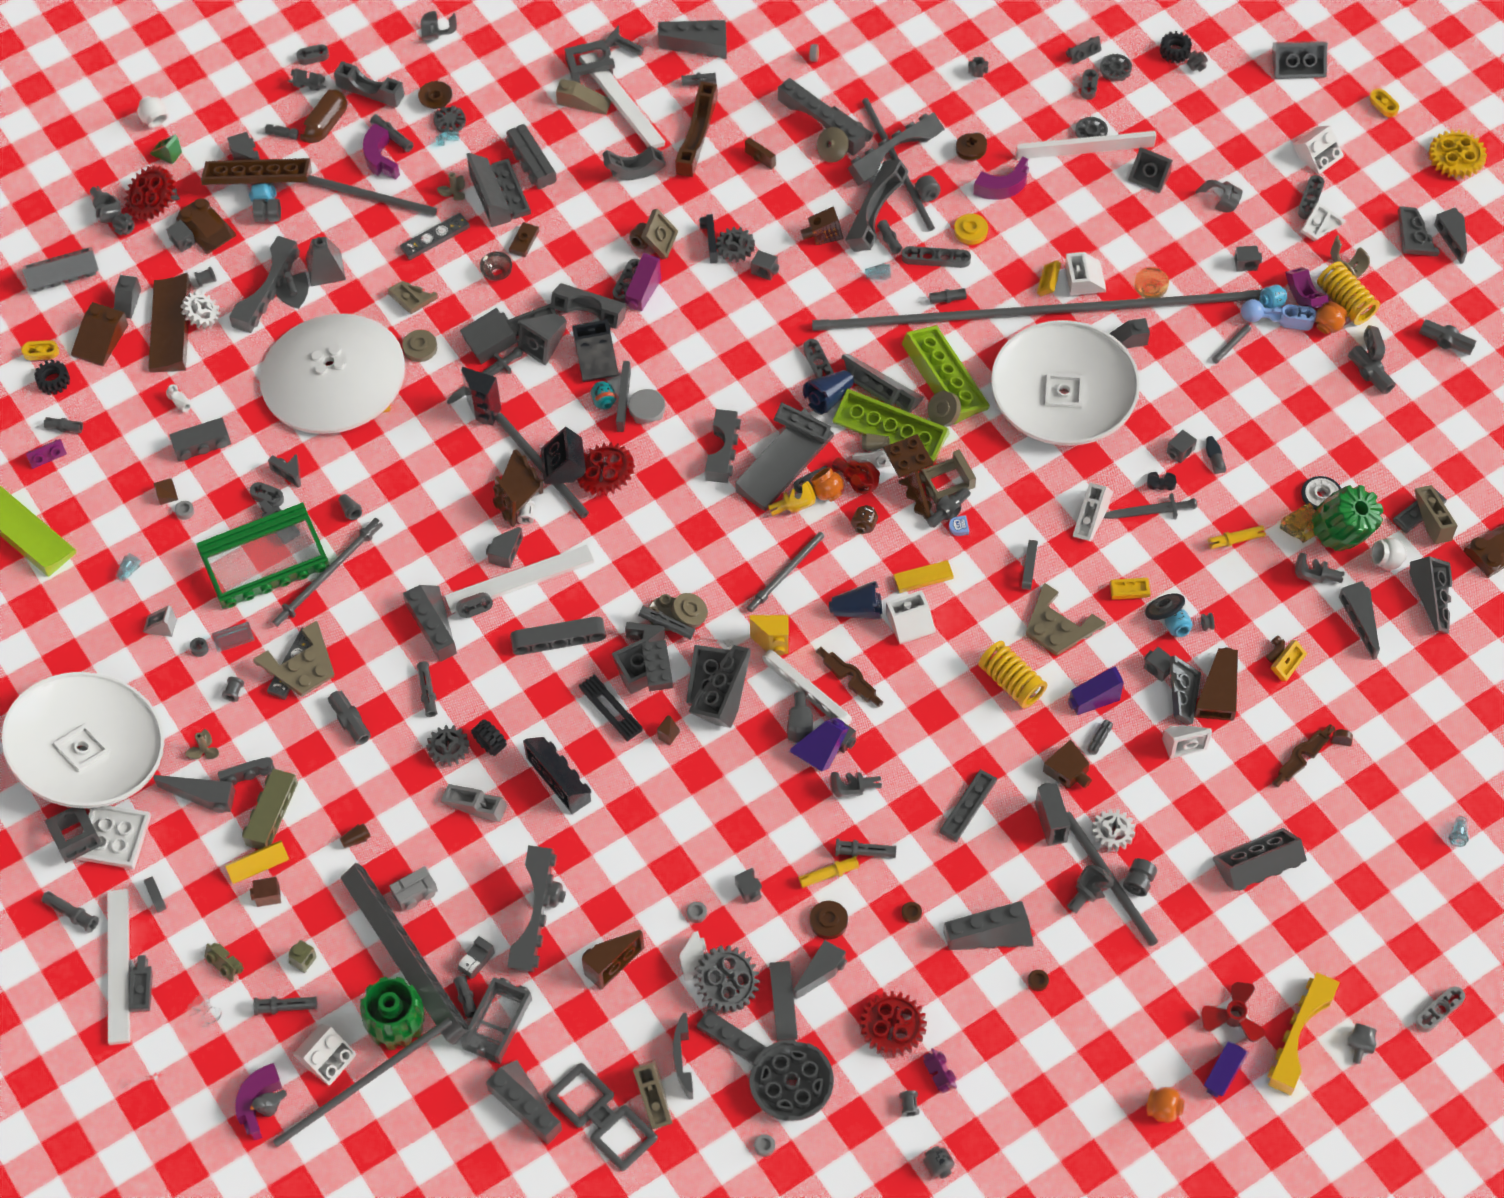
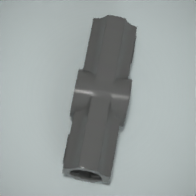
M1428 319L1424 321L1419 334L1437 341V344L1443 349L1454 348L1467 355H1471L1477 343V340L1460 334L1459 330L1452 325L1442 326Z
M1359 345L1349 352L1348 357L1359 368L1360 374L1365 381H1371L1382 394L1391 392L1396 383L1384 371L1381 361L1371 359L1366 350Z
M336 690L331 693L327 699L337 714V719L343 729H347L356 745H363L368 742L371 734L362 722L356 707L350 704L342 690Z

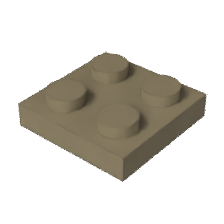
M657 208L652 210L641 238L661 259H666L679 231Z

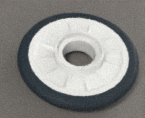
M1315 476L1308 479L1302 486V499L1307 506L1316 510L1328 496L1341 489V487L1335 480L1329 477ZM1325 491L1327 496L1320 497L1317 492Z

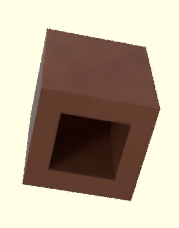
M277 876L252 880L253 888H250L251 900H255L257 907L282 903Z

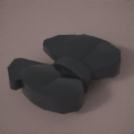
M1151 472L1147 476V486L1151 490L1158 488L1159 490L1167 489L1172 491L1176 488L1177 480L1173 473H1166L1164 478H1159L1157 472Z

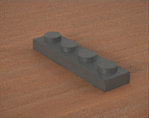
M709 1009L696 1025L697 1029L752 1065L756 1057L766 1048L765 1045Z

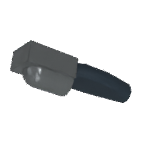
M1208 436L1206 438V451L1211 459L1214 473H1226L1221 447L1213 436Z

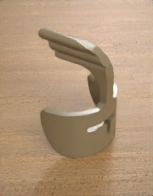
M1337 235L1330 251L1331 257L1335 262H1342L1352 272V275L1358 279L1369 267L1370 256L1363 248L1359 247L1349 263L1343 261L1339 256L1342 243L1339 240V235Z

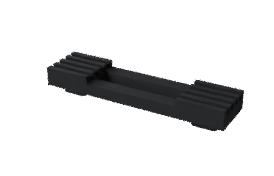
M593 674V677L590 676L589 679H586V682L583 681L582 684H579V689L627 742L643 731V727L606 689V686L595 674ZM603 694L624 719L621 722L618 721L597 698L598 696Z

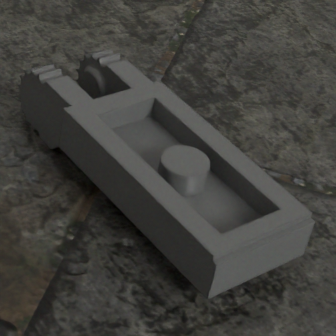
M267 756L219 771L217 774L220 781L232 782L233 785H236L237 782L252 780L260 774L267 776L271 774L275 767L272 758Z

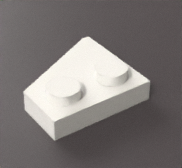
M1317 202L1300 232L1315 242L1343 225L1346 220Z

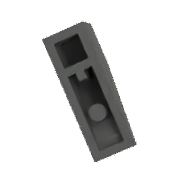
M1454 207L1438 213L1434 226L1460 264H1463L1467 255L1465 219L1463 214Z
M824 940L793 989L794 998L802 997L835 977L839 970L842 971L847 964L846 951Z

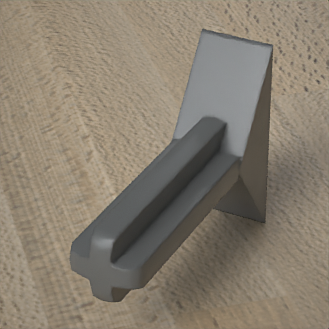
M619 25L605 40L606 46L613 47L618 45L638 56H641L644 51L642 46L620 36Z

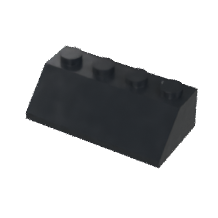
M545 737L526 738L523 740L526 759L572 815L592 802L590 787L579 780L580 776L575 769L571 770L569 768L566 758L563 755L559 756L553 742H548Z

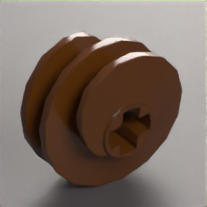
M978 132L961 135L956 141V154L966 161H975L982 158L987 150L986 137Z

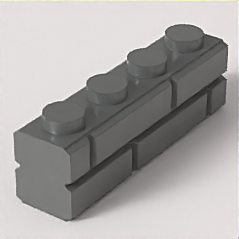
M523 123L516 128L507 130L506 144L509 149L512 148L514 150L513 155L515 159L521 161L520 165L523 172H528L530 183L532 185L535 184L539 190L547 185L556 183L555 170L527 126Z

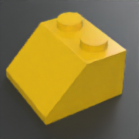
M749 615L750 638L766 652L773 650L779 656L789 654L788 615Z

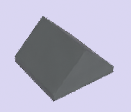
M1140 147L1128 181L1161 193L1171 175L1173 159Z

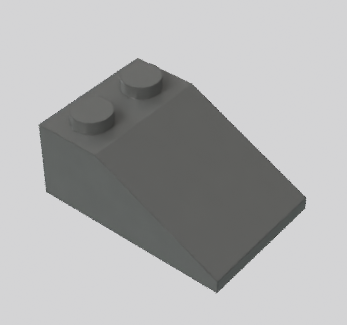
M694 645L686 703H693L697 692L700 689H704L709 682L708 678L711 674L714 676L720 668V662L730 650Z

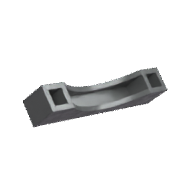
M789 77L778 86V101L787 108L810 115L826 129L837 127L843 130L849 142L847 152L854 156L865 147L866 133L793 79Z
M934 112L930 115L927 113L923 114L918 118L919 122L916 124L914 122L909 123L905 126V131L901 132L898 130L891 135V140L884 139L878 143L879 147L875 150L872 147L864 152V157L860 158L858 156L850 161L852 165L847 169L858 186L878 173L884 156L891 148L906 142L918 141L926 143L943 132L945 128Z
M901 159L883 162L845 239L854 252L871 250L877 238L875 233L877 215L888 197L904 183L909 172Z
M277 235L270 247L272 258L270 273L263 285L254 294L235 305L229 315L233 328L252 333L254 328L258 326L262 314H265L268 304L275 298L278 286H282L285 273L291 271L294 260H297L300 250L298 249L297 241Z
M528 845L525 867L533 883L534 909L526 930L510 947L507 965L510 969L534 972L535 968L539 966L540 956L537 955L538 947L541 948L543 944L541 929L546 925L547 915H544L545 907H548L550 903L548 888L549 886L552 887L554 879L551 870L552 866H556L557 854H554L555 851L552 848Z

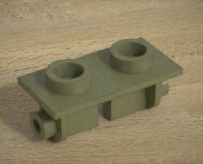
M214 942L212 945L207 943L204 955L207 962L216 967L224 977L233 982L235 973L240 974L244 970L243 964L234 956L226 959L230 953L220 943Z

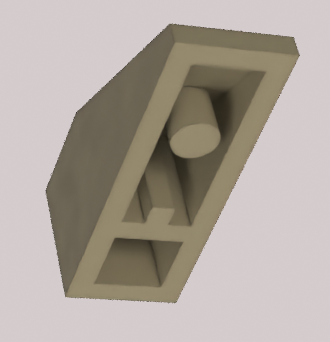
M561 78L556 89L557 105L607 115L611 100L577 81Z
M1433 486L1415 488L1414 492L1425 528L1433 542L1439 544L1452 541L1458 525Z
M656 1060L635 1065L633 1071L652 1130L672 1124Z

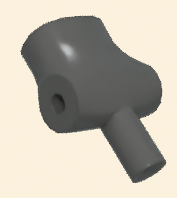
M1359 1023L1355 1024L1347 1040V1045L1356 1049L1353 1063L1361 1064L1364 1052L1374 1053L1376 1048V1029Z

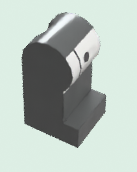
M478 936L474 941V945L467 952V955L460 961L457 969L469 978H474L495 954L494 946Z

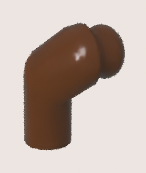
M1279 635L1271 640V643L1275 646L1266 655V658L1271 663L1285 649V640L1281 639Z

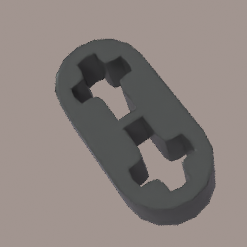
M318 44L299 49L296 53L298 63L309 65L327 60L329 58L328 47L324 44Z
M1087 69L1083 73L1081 96L1084 99L1091 100L1096 96L1098 84L1097 71Z
M256 482L250 487L251 496L255 501L262 502L266 499L272 507L275 505L281 506L284 503L283 492L278 488L262 482Z
M485 592L478 593L460 600L456 605V610L462 618H469L490 610L493 600ZM484 598H485V600H486V602H485L486 605H482V604H481V602H482L481 599H484ZM464 605H467V606H468V608H467L468 611H467V612H464V610H463V609H464V607H463Z
M153 876L144 879L143 881L157 913L166 910L167 907Z

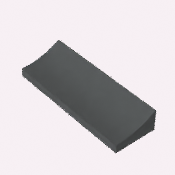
M805 408L801 411L813 417ZM786 427L735 482L736 492L766 511L769 508L768 505H771L830 442L834 437V433L829 431L823 444Z

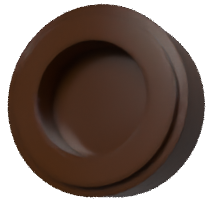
M908 902L902 907V918L906 922L916 923L921 919L922 908L918 903Z
M1037 969L1029 974L1028 985L1032 990L1043 991L1047 988L1049 976L1045 971Z

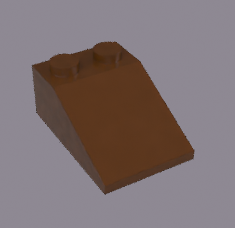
M92 302L83 316L71 356L104 367L129 325L125 313Z
M637 930L596 944L592 949H587L581 958L584 975L602 990L645 949L643 932Z

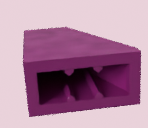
M643 253L625 294L626 304L629 308L641 312L644 310L661 282L660 258Z

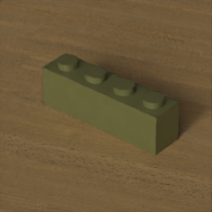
M273 768L271 774L267 775L265 788L258 795V804L255 809H252L248 826L244 827L242 832L246 846L262 849L272 844L298 785L295 774Z

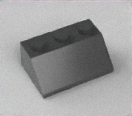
M1272 42L1274 77H1327L1328 42Z

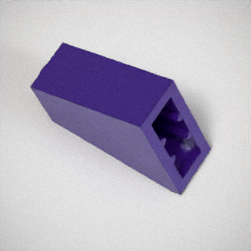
M1117 667L1109 668L1070 691L1068 703L1077 715L1120 701L1124 681Z
M838 718L829 719L795 744L789 752L820 771H825L830 768L849 727L845 726V723Z
M1228 1041L1204 1084L1208 1088L1206 1092L1216 1098L1219 1095L1224 1096L1250 1051L1232 1041Z

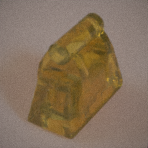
M1308 503L1285 516L1279 528L1290 536L1296 537L1302 543L1315 537L1313 533L1314 526L1311 521L1312 515L1315 513L1312 504Z

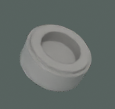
M818 44L810 46L809 55L811 62H818Z
M180 501L176 504L175 513L179 519L187 520L194 515L195 510L191 502Z
M698 901L689 904L687 907L688 919L694 923L703 922L707 917L706 906Z
M762 1134L756 1138L754 1149L759 1156L768 1157L775 1151L776 1145L772 1136Z

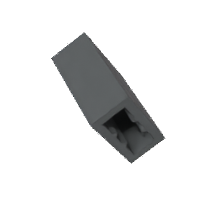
M497 307L460 330L464 340L481 364L493 358L494 353L499 354L518 342L515 336L518 334L515 327L508 325L509 319L504 312L500 313Z
M1044 783L1037 787L1035 807L1047 845L1053 846L1067 843L1071 825L1058 784Z

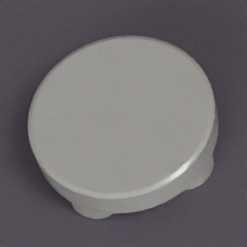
M639 390L629 399V412L634 421L639 424L659 421L663 418L665 412V399L656 390Z

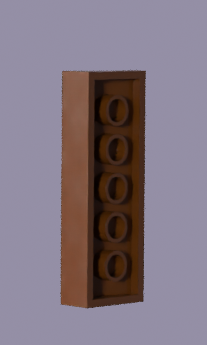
M311 159L205 161L201 183L202 185L308 182V178L312 173Z
M188 272L172 278L154 280L148 366L150 373L186 371L189 320H185L187 316L181 313L184 310L181 308V305L183 304V299L191 291V281Z

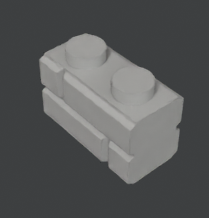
M426 866L389 885L391 893L402 911L413 909L417 906L418 902L423 899L429 900L438 892L437 885Z

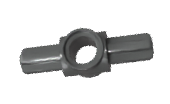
M963 487L954 496L945 495L936 506L937 511L927 519L929 526L935 528L944 519L951 520L957 517L962 509L961 504L971 495L969 489Z

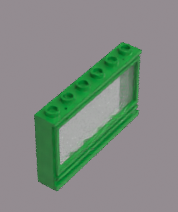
M303 502L196 543L222 609L232 608L244 600L250 601L262 593L268 594L273 589L280 586H288L295 580L306 579L313 573H321L329 566L328 558Z

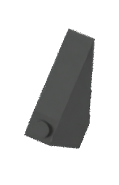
M1430 556L1411 561L1409 573L1435 631L1448 634L1450 628L1448 603L1451 602V596L1448 593L1449 588L1452 587L1450 563Z
M736 645L730 649L720 662V668L714 676L711 674L708 678L709 682L704 689H700L697 692L689 710L691 714L715 725L727 728L732 727L740 706L751 649Z

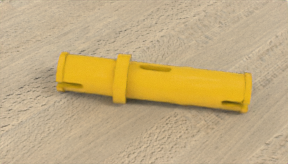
M1263 525L1233 533L1224 532L1223 535L1209 537L1208 543L1211 542L1213 544H1208V546L1212 550L1265 537L1266 532H1259L1265 530Z
M856 856L841 862L835 861L830 866L798 876L799 882L802 884L801 887L805 888L835 876L841 877L843 873L859 869Z

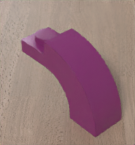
M1300 267L1285 272L1291 293L1299 306L1315 309L1321 307L1323 303L1329 302L1328 296L1318 292L1314 287L1309 269Z

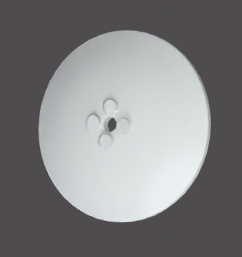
M354 314L319 316L293 327L271 347L263 361L260 372L261 393L273 415L294 429L318 434L343 432L371 421L392 403L403 384L405 359L396 337L377 321ZM329 361L334 362L332 365H325Z
M1057 320L1030 326L1017 333L1002 347L993 365L991 387L994 400L1000 412L1016 429L1033 439L1045 443L1073 446L1101 440L1117 431L1129 419L1139 397L1140 378L1136 363L1131 354L1115 337L1098 327L1086 323ZM1067 389L1069 392L1063 394L1059 390Z
M91 672L63 673L35 683L26 689L11 705L2 728L1 740L4 758L16 779L40 798L73 808L108 806L134 795L155 774L162 759L164 749L162 724L151 703L139 691L125 682L107 675ZM86 746L87 750L80 751L77 749V747Z

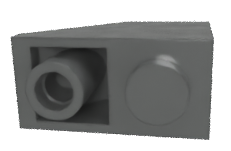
M247 132L227 137L234 160L260 159L258 151L253 150V148H256L253 137L249 138Z

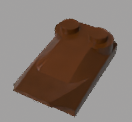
M203 198L197 199L181 209L176 217L177 222L181 220L190 229L195 242L207 255L236 236L231 227L210 206L209 201Z
M1504 524L1482 537L1474 538L1464 548L1466 555L1488 578L1504 569Z

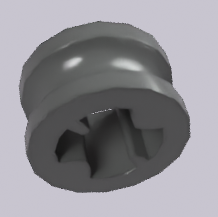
M1208 613V615L1201 614V625L1204 631H1207L1208 628L1211 630L1215 628L1212 613Z
M198 637L190 642V649L194 656L202 657L208 653L209 648L205 639ZM197 645H201L202 649L198 650Z

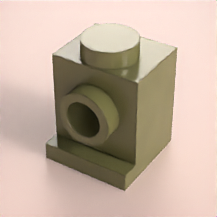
M300 940L291 947L288 963L306 973L317 958L314 947Z

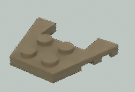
M1044 583L1026 631L1028 638L1058 656L1077 645V642L1092 636L1097 630L1105 628L1106 622L1094 614H1091L1083 625L1079 627L1050 608L1049 606L1057 598L1059 591Z
M317 621L302 629V634L312 646L283 664L279 665L269 650L253 658L254 664L264 668L271 676L274 675L285 686L301 697L334 678L335 675Z

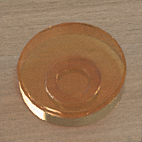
M1155 267L1144 268L1137 273L1134 287L1136 292L1144 298L1162 297L1168 291L1169 278L1161 269Z

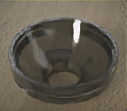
M490 252L481 259L480 270L486 279L500 281L510 275L512 261L503 252ZM494 269L502 270L499 275L492 273Z

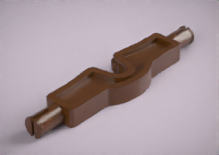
M822 646L816 650V653L823 658V664L839 680L848 675L853 676L848 682L850 690L858 694L866 702L871 700L878 708L880 705H883L884 701L876 695V689L863 679L861 671L856 666L845 663L834 652L828 653Z
M1329 724L1323 731L1318 730L1307 742L1297 745L1292 751L1290 759L1279 770V776L1272 781L1273 785L1279 788L1285 780L1289 782L1296 774L1302 771L1307 766V761L1301 754L1315 758L1328 743L1329 736L1335 731V727Z

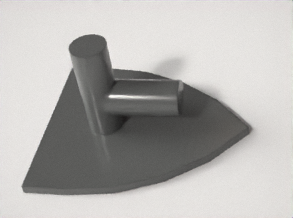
M289 271L285 273L282 286H278L276 290V295L282 302L297 309L302 306L309 290L306 272L292 275Z

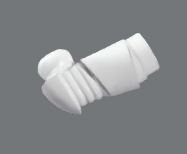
M169 385L166 390L168 399L174 402L178 410L183 412L189 411L192 404L188 398L178 391L177 385Z

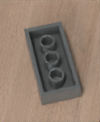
M666 640L642 643L649 692L673 688Z

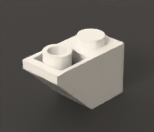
M698 931L692 934L679 955L685 982L695 979L693 976L699 974L695 967L701 966L698 960L705 959L703 950L706 949L704 937L700 938Z

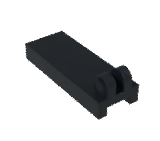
M706 214V217L699 219V226L701 229H707L710 264L717 263L713 214Z

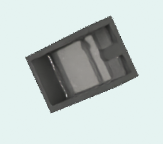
M493 977L468 1026L469 1031L461 1040L462 1048L501 1064L502 1058L530 1002H532L530 990L522 985L517 987L505 978L498 979Z

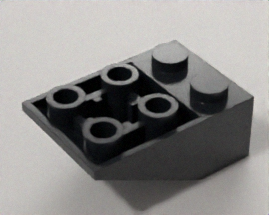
M608 319L572 325L582 381L586 382L619 376Z

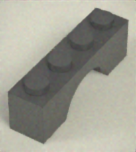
M341 61L334 72L336 87L397 108L405 96L402 82L389 77L382 82L371 80L362 74L355 65Z
M560 283L552 292L550 308L565 313L574 310L588 311L595 314L599 320L608 319L609 327L617 329L625 319L627 304Z
M716 409L713 422L714 435L721 438L725 444L720 451L708 455L705 468L706 481L728 483L729 476L733 475L731 461H735L736 450L733 449L734 445H738L739 434H736V432L741 428V419H738V411Z

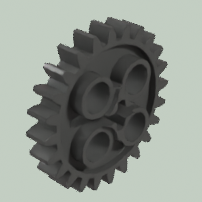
M722 945L717 947V950L713 948L710 950V953L703 954L705 959L698 960L701 966L695 967L699 974L694 975L693 978L698 979L699 982L694 984V986L701 989L697 992V995L703 994L704 997L701 1001L708 1000V1007L715 1005L716 1012L721 1008L723 1013L728 1012L729 1009L731 1013L736 1012V1009H744V1005L751 1004L749 999L755 998L752 992L759 990L754 986V984L760 982V980L755 979L759 972L753 971L756 964L750 965L749 962L752 957L745 958L746 951L739 954L738 947H735L732 951L730 945L726 946L725 949ZM725 960H727L730 963V969H727L725 967ZM710 973L715 975L716 982L711 981ZM738 976H741L743 978V985L739 984L737 980ZM723 989L729 992V998L723 995Z

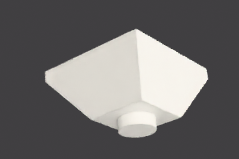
M1185 725L1168 727L1164 730L1162 740L1169 758L1173 759L1207 750L1212 730L1211 728Z

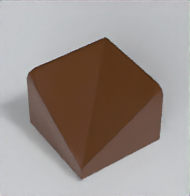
M172 478L154 483L160 505L178 500Z
M669 715L666 716L657 729L658 739L668 745H671L680 733L679 727Z

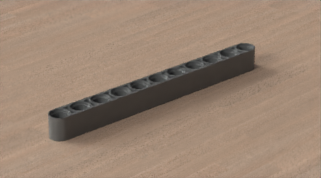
M354 863L341 876L342 882L409 985H413L424 1008L435 1025L449 1017L453 1024L442 1031L441 1034L450 1044L454 1045L469 1031L467 1023L367 871L359 863Z

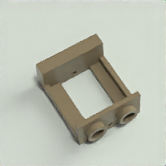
M960 449L953 452L952 459L927 469L919 470L921 483L926 487V494L929 498L933 499L935 504L945 495L954 496L963 487L971 490L976 486V476ZM956 469L963 483L938 492L931 479Z

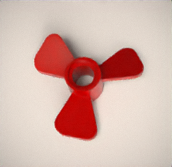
M1235 982L1231 986L1232 1001L1227 1005L1226 1009L1209 1005L1204 1006L1201 1010V1018L1205 1031L1212 1032L1224 1023H1227L1231 1027L1241 1026L1245 1036L1251 1042H1257L1264 1037L1265 1029L1246 1018L1248 1009L1245 1004L1254 993L1255 986L1251 983ZM1237 1011L1241 1016H1234L1231 1012Z

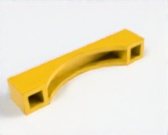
M1316 972L1314 979L1309 978L1305 987L1309 991L1306 996H1301L1298 1006L1301 1007L1299 1014L1294 1012L1290 1022L1293 1028L1291 1031H1286L1282 1040L1286 1043L1284 1049L1279 1047L1275 1056L1278 1063L1276 1067L1271 1066L1267 1075L1270 1078L1268 1086L1292 1096L1302 1073L1298 1056L1300 1032L1313 1016L1330 1007L1340 984L1339 981Z

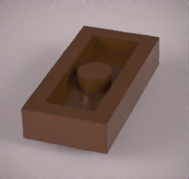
M750 137L745 140V153L771 170L776 166V154Z
M523 222L509 247V253L526 258L540 231L539 227Z

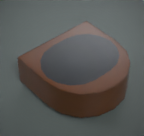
M1345 729L1336 730L1333 732L1331 743L1351 747L1353 734Z

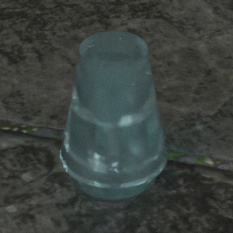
M882 263L865 268L866 279L887 280L892 278L891 265Z
M128 553L127 556L124 555L115 576L125 582L140 567L141 560L131 553Z
M1463 816L1455 818L1448 836L1451 845L1464 847L1469 841L1467 818Z

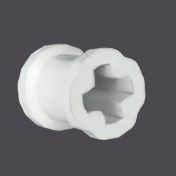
M529 500L520 510L517 517L519 523L528 525L534 522L532 515L535 503Z

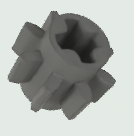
M1196 50L1189 54V60L1187 61L1189 68L1193 72L1196 70L1199 72L1203 71L1208 62L1206 55L1202 51L1197 53Z
M974 57L972 61H968V73H971L974 78L983 77L984 73H988V61H985L983 57Z
M127 213L116 215L112 221V225L115 228L114 232L119 235L130 234L135 227L132 216Z

